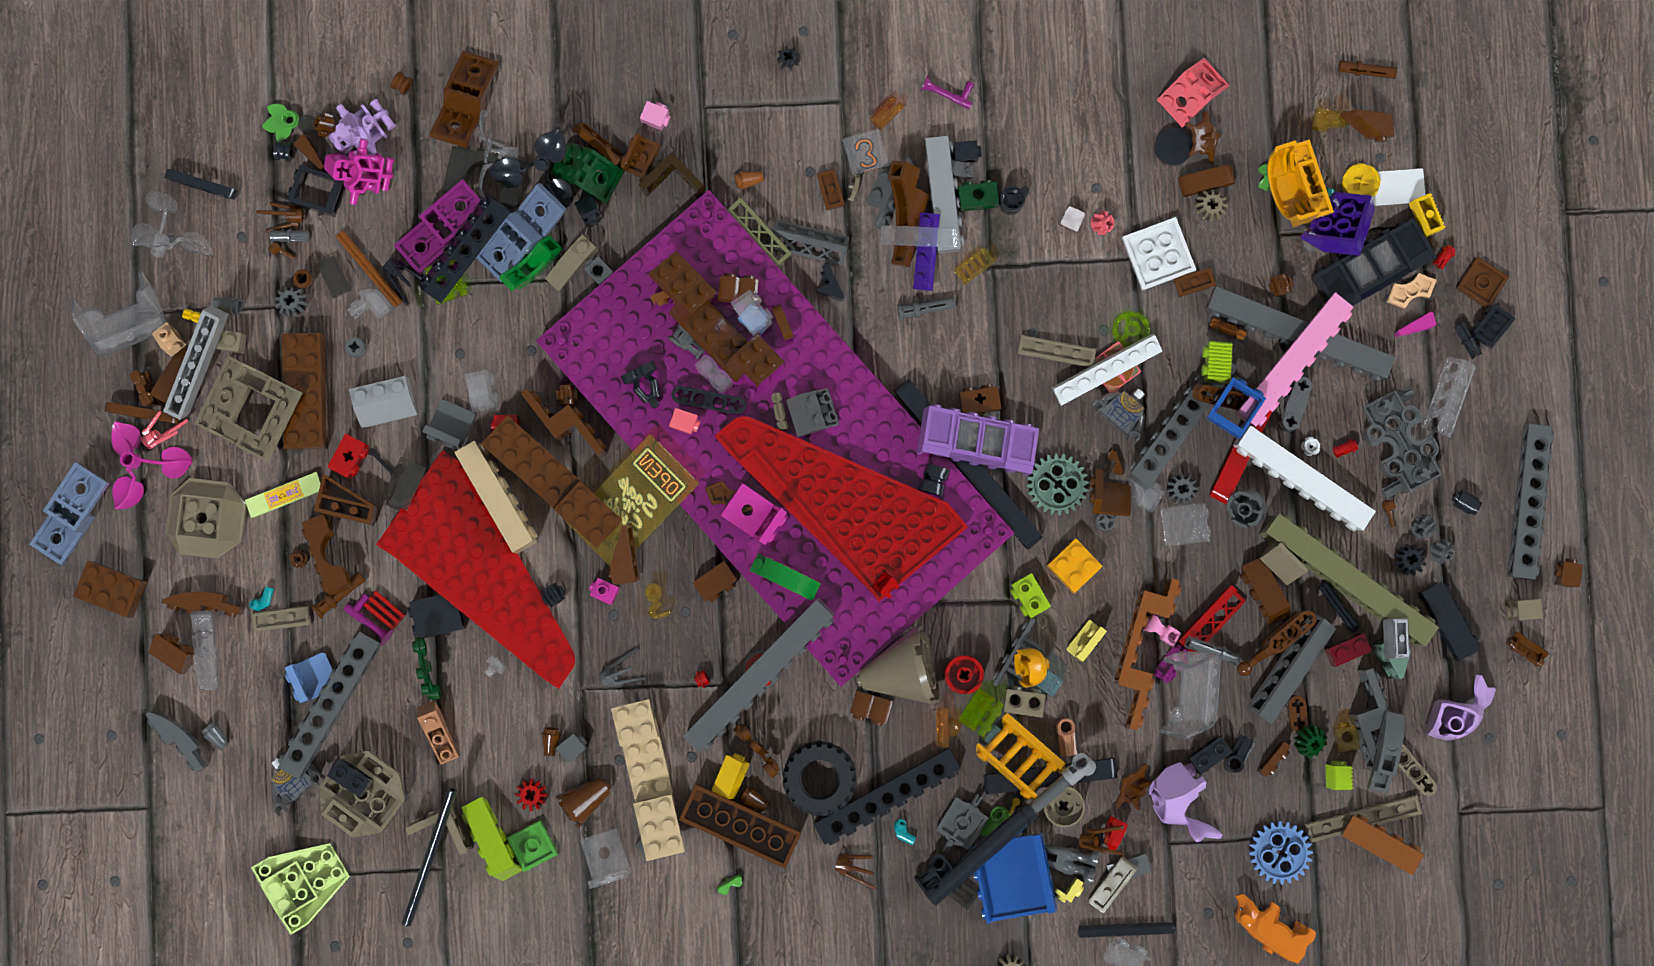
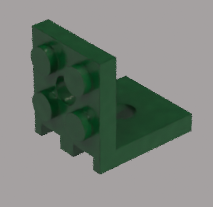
M568 141L565 157L553 165L550 175L578 186L600 202L607 204L624 170L593 149ZM602 173L603 179L598 183V176Z

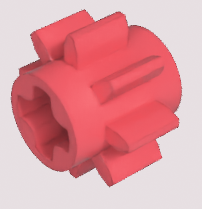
M1099 211V214L1095 213L1091 218V227L1093 231H1097L1098 235H1106V232H1111L1114 227V218L1111 214H1108V211Z

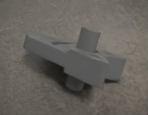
M953 162L952 171L954 176L968 179L975 178L973 173L974 163Z

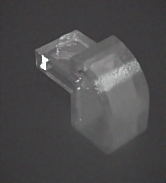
M365 289L358 292L362 299L351 303V308L347 311L356 319L370 308L373 314L378 319H381L395 308L381 292L374 289Z

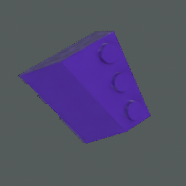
M1334 192L1329 198L1334 212L1314 219L1310 223L1309 229L1301 235V239L1323 252L1360 256L1375 211L1373 198L1371 195Z

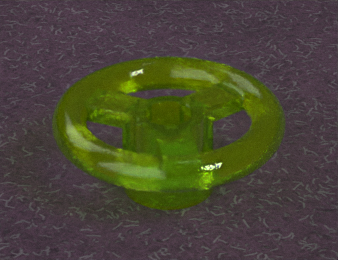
M1126 311L1115 319L1112 326V334L1115 341H1119L1126 348L1133 344L1125 342L1129 336L1133 337L1140 334L1143 335L1141 338L1143 339L1150 335V325L1141 313ZM1130 317L1138 318L1143 323L1144 329L1140 328L1138 322L1131 321ZM1124 319L1126 324L1124 327L1125 333L1120 338L1118 325ZM1132 326L1134 327L1135 331L1130 332L1128 328Z

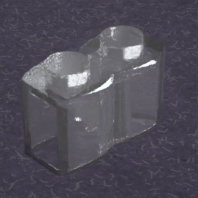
M704 355L695 364L699 374L709 380L717 392L724 394L733 385L730 376L724 370L719 369L717 363L710 356Z

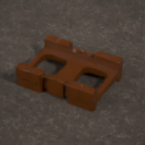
M135 370L129 374L132 383L136 384V389L140 393L139 398L143 406L150 405L155 407L162 403L161 400L150 395L154 386L151 383L153 380L149 371L141 373L139 370Z

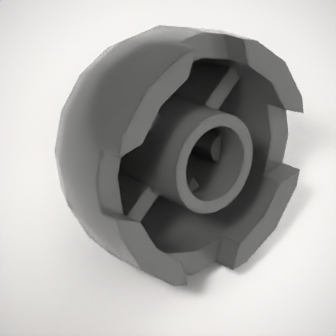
M1246 488L1230 496L1226 510L1229 511L1233 523L1239 527L1249 528L1262 521L1266 514L1267 505L1264 497L1259 492Z

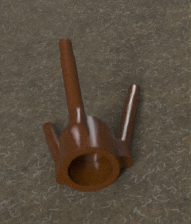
M270 202L271 206L288 210H256L257 214L286 215L287 221L291 222L266 229V233L271 232V230L299 227V223H303L304 220L303 208H299V206Z
M1113 826L1095 830L1087 829V833L1080 835L1079 846L1080 848L1091 849L1104 854L1108 852L1123 856V852L1099 846V838L1095 834L1124 829V826Z
M844 854L843 857L838 856L835 871L840 872L839 875L846 876L873 890L876 889V886L848 873L854 870L873 875V871L852 866L853 861H850V859H873V855Z

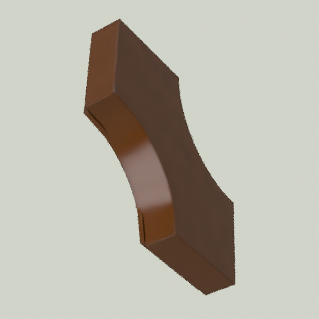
M723 480L705 487L711 505H727L735 491L726 486ZM749 504L742 507L743 514L752 511V507Z

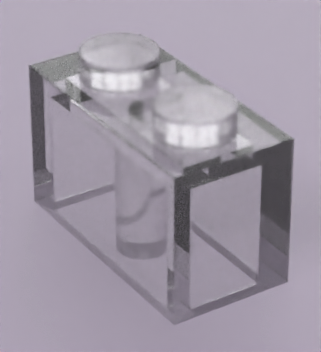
M748 290L732 301L731 306L754 337L772 325L771 319L773 316L767 308H762L760 305L762 300L759 295Z
M488 370L464 374L472 412L476 414L497 409L499 397L497 392L493 390V385H495L493 373L490 374Z

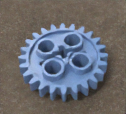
M1278 821L1277 826L1270 822V828L1263 825L1264 831L1257 830L1259 836H1252L1253 840L1256 841L1255 844H1249V846L1254 848L1253 851L1248 852L1254 856V858L1250 859L1251 863H1256L1253 869H1260L1258 875L1262 876L1265 874L1264 879L1266 881L1272 878L1273 884L1276 883L1277 879H1279L1281 885L1284 884V879L1291 884L1292 877L1298 881L1297 874L1300 873L1304 876L1305 874L1302 869H1309L1306 862H1312L1308 855L1313 854V851L1307 850L1312 844L1305 843L1309 837L1307 835L1301 836L1303 833L1302 829L1296 832L1297 826L1295 824L1289 828L1290 824L1287 821L1284 826H1282L1281 821ZM1276 834L1281 836L1279 844L1272 843V837ZM1289 837V842L1284 846L1286 838ZM1292 844H1297L1299 847L1295 854L1289 852ZM1283 848L1284 856L1280 855L1278 857L1277 850H1282ZM1268 851L1271 852V860L1264 861L1263 854ZM1278 858V860H1277V862H1276V866H1275L1274 868H1272V864H1273V863L1276 861V859ZM1283 861H1288L1289 868L1282 871L1280 864Z

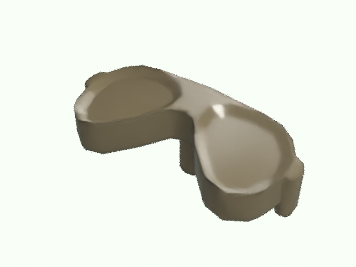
M854 174L856 177L855 185L849 184V188L853 189L850 198H848L850 201H854L858 194L861 178L857 174Z

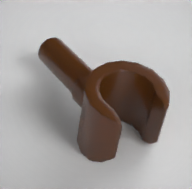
M273 243L268 247V250L275 256L280 252L293 261L295 259V256L285 251L277 243Z
M1387 500L1382 504V509L1387 513L1390 526L1393 528L1396 526L1391 511L1396 508L1393 500Z

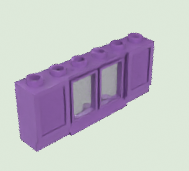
M930 404V406L923 410L917 454L921 455L925 452L933 454V457L936 458L944 456L956 462L964 460L969 461L971 465L983 464L988 465L990 469L1003 468L1009 473L1017 471L1022 472V476H1028L1032 474L1039 428H1034L1033 425L1027 423L1020 425L1015 424L1013 420L1007 419L999 421L994 416H985L984 418L978 416V413L967 412L965 414L956 408L944 409L940 405Z

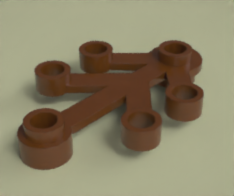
M737 723L733 729L742 741L745 739L749 741L751 748L766 763L762 766L763 769L773 779L780 770L778 764L771 756L769 758L765 756L768 751L762 744L759 745L755 740L751 739L750 730L744 724L740 726Z

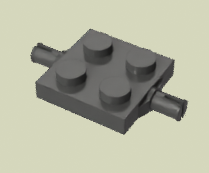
M976 794L971 803L964 802L955 797L935 829L947 839L946 844L941 849L942 851L949 854L954 844L962 846L968 851L970 850L989 819L988 816L981 813L977 808L983 797H979Z

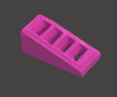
M1428 312L1394 333V336L1397 338L1435 327L1436 321L1433 312Z

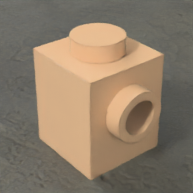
M168 322L152 333L161 349L171 357L186 346L177 330Z

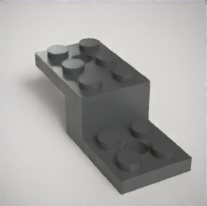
M1362 668L1357 670L1370 707L1348 715L1367 769L1372 770L1377 753L1375 748L1377 739L1374 734H1371V731L1381 728L1385 711H1392L1386 706L1385 700H1387L1384 690L1380 689L1378 672L1374 671L1373 668Z

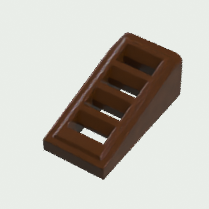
M302 134L294 142V146L322 172L326 173L324 162L310 139L305 134Z

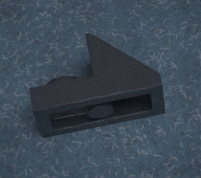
M830 264L823 265V271L820 274L824 283L828 282L829 284L816 289V293L841 302L844 301L845 297Z

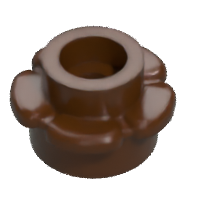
M297 549L294 553L290 554L289 561H291L292 567L303 568L306 566L308 555L305 552Z

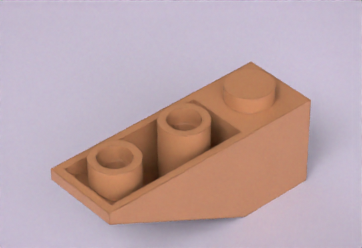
M434 700L417 707V719L440 764L458 758V753L436 701Z

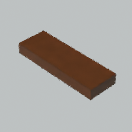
M585 122L574 126L572 130L615 165L621 164L624 154Z

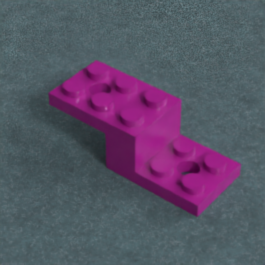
M462 179L419 216L422 221L394 244L396 249L419 275L431 266L437 258L439 259L444 247L452 242L457 230L464 226L467 217L477 209L480 201L479 197ZM465 202V210L457 211V203ZM419 243H425L426 249L422 253L416 251V246Z

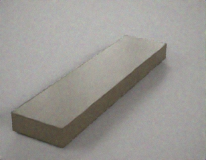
M1021 335L1017 354L1089 368L1094 364L1096 349Z

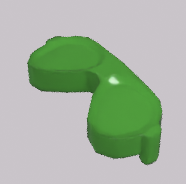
M1264 164L1258 168V171L1264 175L1258 187L1269 191L1267 164Z
M735 875L731 879L725 878L726 882L720 884L717 887V891L722 895H726L729 892L730 886L740 887L742 885L741 875Z

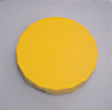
M1363 163L1352 165L1345 171L1342 177L1344 193L1371 195L1373 197L1377 194L1381 183L1379 173L1375 168Z

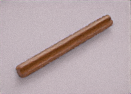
M344 231L339 232L336 235L337 240L394 307L399 306L402 303V299Z

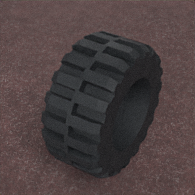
M809 742L797 748L788 758L783 771V788L787 798L801 812L811 814L812 816H827L845 807L854 794L857 782L855 766L850 756L841 747L831 742ZM815 760L829 762L834 766L838 774V782L835 789L830 794L822 797L809 794L804 789L801 781L803 769L807 764Z

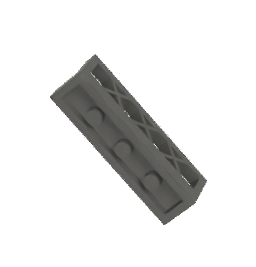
M775 220L772 231L777 237L784 239L786 242L784 245L792 254L843 266L849 237ZM796 241L801 242L804 247L797 249L793 243ZM817 246L823 252L819 254L814 253L811 248ZM774 247L775 250L785 252L781 247ZM830 252H841L840 259L832 257Z

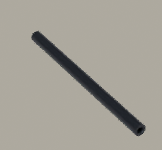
M448 787L402 920L404 926H411L457 793V790L453 787Z

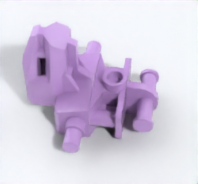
M378 99L370 103V106L377 112L374 116L371 115L363 104L360 105L362 108L354 114L346 110L342 104L336 107L342 119L336 125V131L330 133L328 138L342 154H347L355 147L358 148L360 138L368 140V155H375V153H378L375 148V142L382 137L387 138L379 123L383 121L388 130L396 127V124L388 116V111L382 108ZM344 140L347 145L344 146L341 142Z

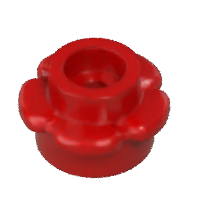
M704 670L696 671L697 676L694 677L698 687L706 688L711 683L707 673Z

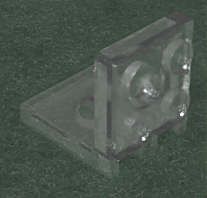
M618 828L580 840L592 877L588 881L590 889L626 878L631 874V868ZM602 847H607L610 850L609 857L603 858L600 856L599 851Z

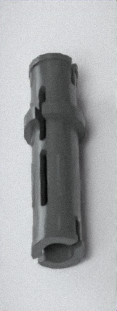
M1191 636L1187 637L1185 641L1186 648L1212 656L1217 661H1226L1236 665L1240 660L1239 653L1229 651L1224 646H1215Z

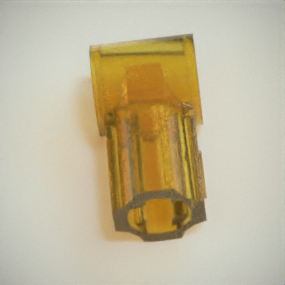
M1316 108L1311 128L1321 132H1327L1329 128H1345L1349 124L1341 118L1340 113L1347 111H1330L1328 109Z

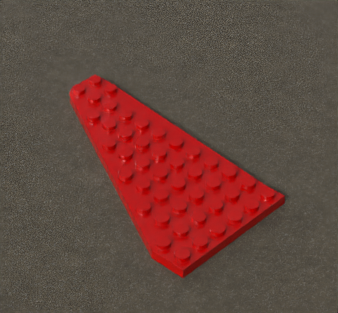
M737 417L714 435L728 453L867 587L878 602L884 596L872 586L883 572L894 578L898 585H900L968 528L949 503L751 417Z
M442 450L376 546L396 558L526 664L532 671L559 689L575 665L574 651L550 609L544 604L541 598L542 595L519 555L511 551L460 461Z

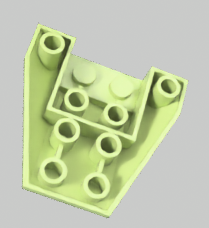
M330 843L271 856L251 867L263 892L290 935L308 925L350 877Z

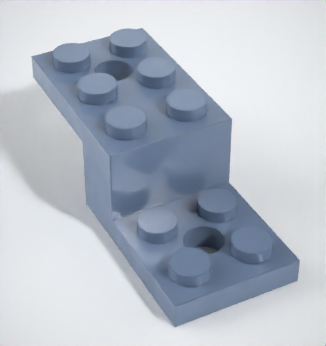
M541 183L536 184L517 211L507 216L476 258L502 283L499 279L501 274L516 266L525 254L530 253L538 241L544 239L550 233L567 209ZM539 206H542V207L544 208V210H545V214H544V215H541V214L539 213V211H538V207H539ZM497 251L502 253V260L497 257Z
M75 462L43 511L48 514V517L29 545L58 564L64 565L95 519V516L91 515L90 512L110 483ZM80 484L86 486L84 494L77 492V487ZM57 533L61 535V542L59 544L53 542V536Z

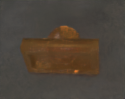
M937 708V747H949V737L958 735L961 725L957 719L948 718V708Z

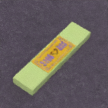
M318 472L246 499L245 502L251 518L318 493L321 480Z

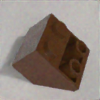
M165 632L163 634L156 633L148 653L178 674H186L198 656L194 652L195 649L189 644L185 643L183 645L178 641L179 638L170 632L169 634Z

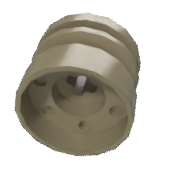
M1068 786L1045 806L1043 811L1048 820L1054 825L1071 827L1083 817L1085 805L1081 794L1072 786ZM1059 801H1067V809H1059Z

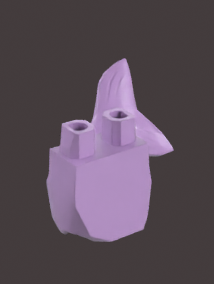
M1476 675L1474 683L1475 702L1473 704L1441 699L1434 701L1424 734L1445 741L1460 739L1469 735L1480 725L1484 709L1491 704L1496 689L1487 687L1483 676Z
M1179 762L1165 768L1153 780L1149 788V795L1152 796L1154 803L1153 808L1160 820L1166 824L1187 825L1190 835L1196 842H1200L1205 837L1221 839L1223 834L1214 827L1185 816L1189 804L1198 797L1200 791L1206 788L1205 779L1201 776L1196 779L1192 777L1196 775V769L1192 763L1183 766Z

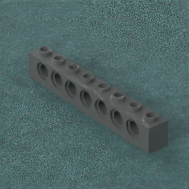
M1233 363L1231 364V376L1237 369V366ZM1201 371L1194 379L1196 384L1202 383L1218 388H1223L1225 385L1204 382V376H1201ZM1188 387L1183 394L1185 396L1183 402H1177L1172 409L1175 411L1171 417L1169 415L1161 424L1164 426L1160 432L1157 430L1150 439L1153 441L1149 447L1146 445L1139 454L1142 456L1138 462L1134 461L1128 469L1131 472L1127 477L1145 490L1152 485L1210 406L1209 403L1193 398L1192 391L1194 387ZM1215 392L1213 399L1218 395V392ZM1188 402H1193L1196 405V409L1189 408ZM1178 416L1184 418V420H1185V424H1184V425L1178 423V421H1177V417H1178ZM1167 431H1170V432L1173 433V435H1174V439H1173V440L1167 438V436H1166V432H1167ZM1156 446L1163 449L1162 455L1156 453ZM1145 461L1152 464V470L1145 468Z
M1523 425L1507 577L1534 580L1539 574L1540 567L1537 563L1542 551L1539 544L1540 538H1542L1544 528L1541 526L1542 519L1545 518L1546 514L1544 500L1547 499L1548 495L1546 481L1549 480L1550 476L1548 462L1552 458L1550 443L1554 439L1552 426ZM1536 440L1541 443L1540 450H1537L1534 446ZM1534 459L1539 462L1538 469H1535L1532 465ZM1532 478H1534L1537 481L1536 488H1533L1530 485V480ZM1530 497H1532L1535 500V505L1533 507H1531L1528 504V499ZM1528 516H1530L1533 520V524L1531 526L1527 525L1526 518ZM1526 535H1528L1531 539V543L1529 545H1526L1524 542V537ZM1524 554H1526L1529 558L1527 564H1524L1522 562V556Z
M361 632L358 635L355 634L350 640L349 644L351 646L347 652L344 651L339 659L340 665L330 673L329 678L331 680L328 685H324L319 692L320 698L317 702H313L309 709L310 714L308 718H304L299 725V733L291 738L288 744L290 748L287 753H283L278 760V768L301 780L381 647L379 642ZM359 649L363 650V657L355 659L354 653ZM352 666L354 669L352 675L345 676V668ZM337 683H342L344 686L340 693H335L334 686ZM327 700H332L333 707L325 710L324 703ZM322 717V725L315 727V718ZM311 733L313 736L312 742L305 744L304 736ZM301 750L303 753L301 760L295 761L293 758L294 753Z

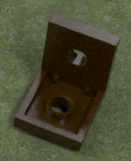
M672 152L663 161L660 159L653 166L654 170L650 174H644L638 184L641 192L648 197L675 171L700 197L706 192L704 184Z

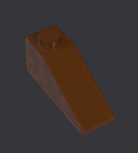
M1359 109L1340 113L1341 118L1366 139L1375 140V143L1386 142L1387 138L1394 137L1392 114Z
M632 523L622 526L609 569V578L612 580L613 585L635 583L640 580Z

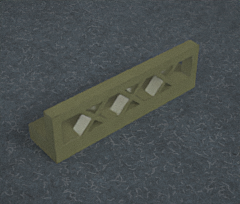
M740 197L727 211L780 269L784 265L783 262L792 255V252ZM740 204L746 208L745 217H740L734 210ZM748 219H756L758 231H753L750 228ZM761 233H768L771 236V245H766L761 240ZM774 247H781L786 254L779 259L774 254Z

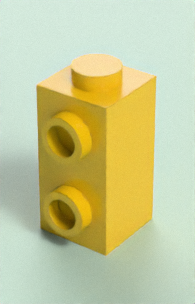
M736 753L734 755H726L711 791L727 799L736 798L750 765L749 762L744 761V756Z

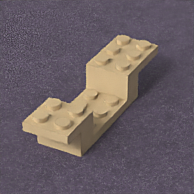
M650 699L611 708L619 745L623 748L635 799L633 805L646 861L685 852L676 814L678 810Z

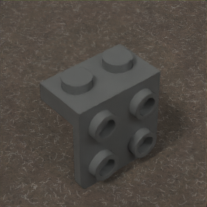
M441 400L430 425H425L422 432L426 433V438L437 442L439 439L445 442L444 446L454 450L456 446L461 449L475 419V413L446 400Z

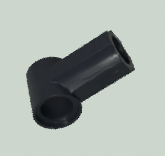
M1239 735L1232 748L1233 752L1223 762L1225 770L1230 773L1242 771L1255 742L1243 735ZM1232 759H1235L1238 762V766L1236 769H1232L1230 767V761Z

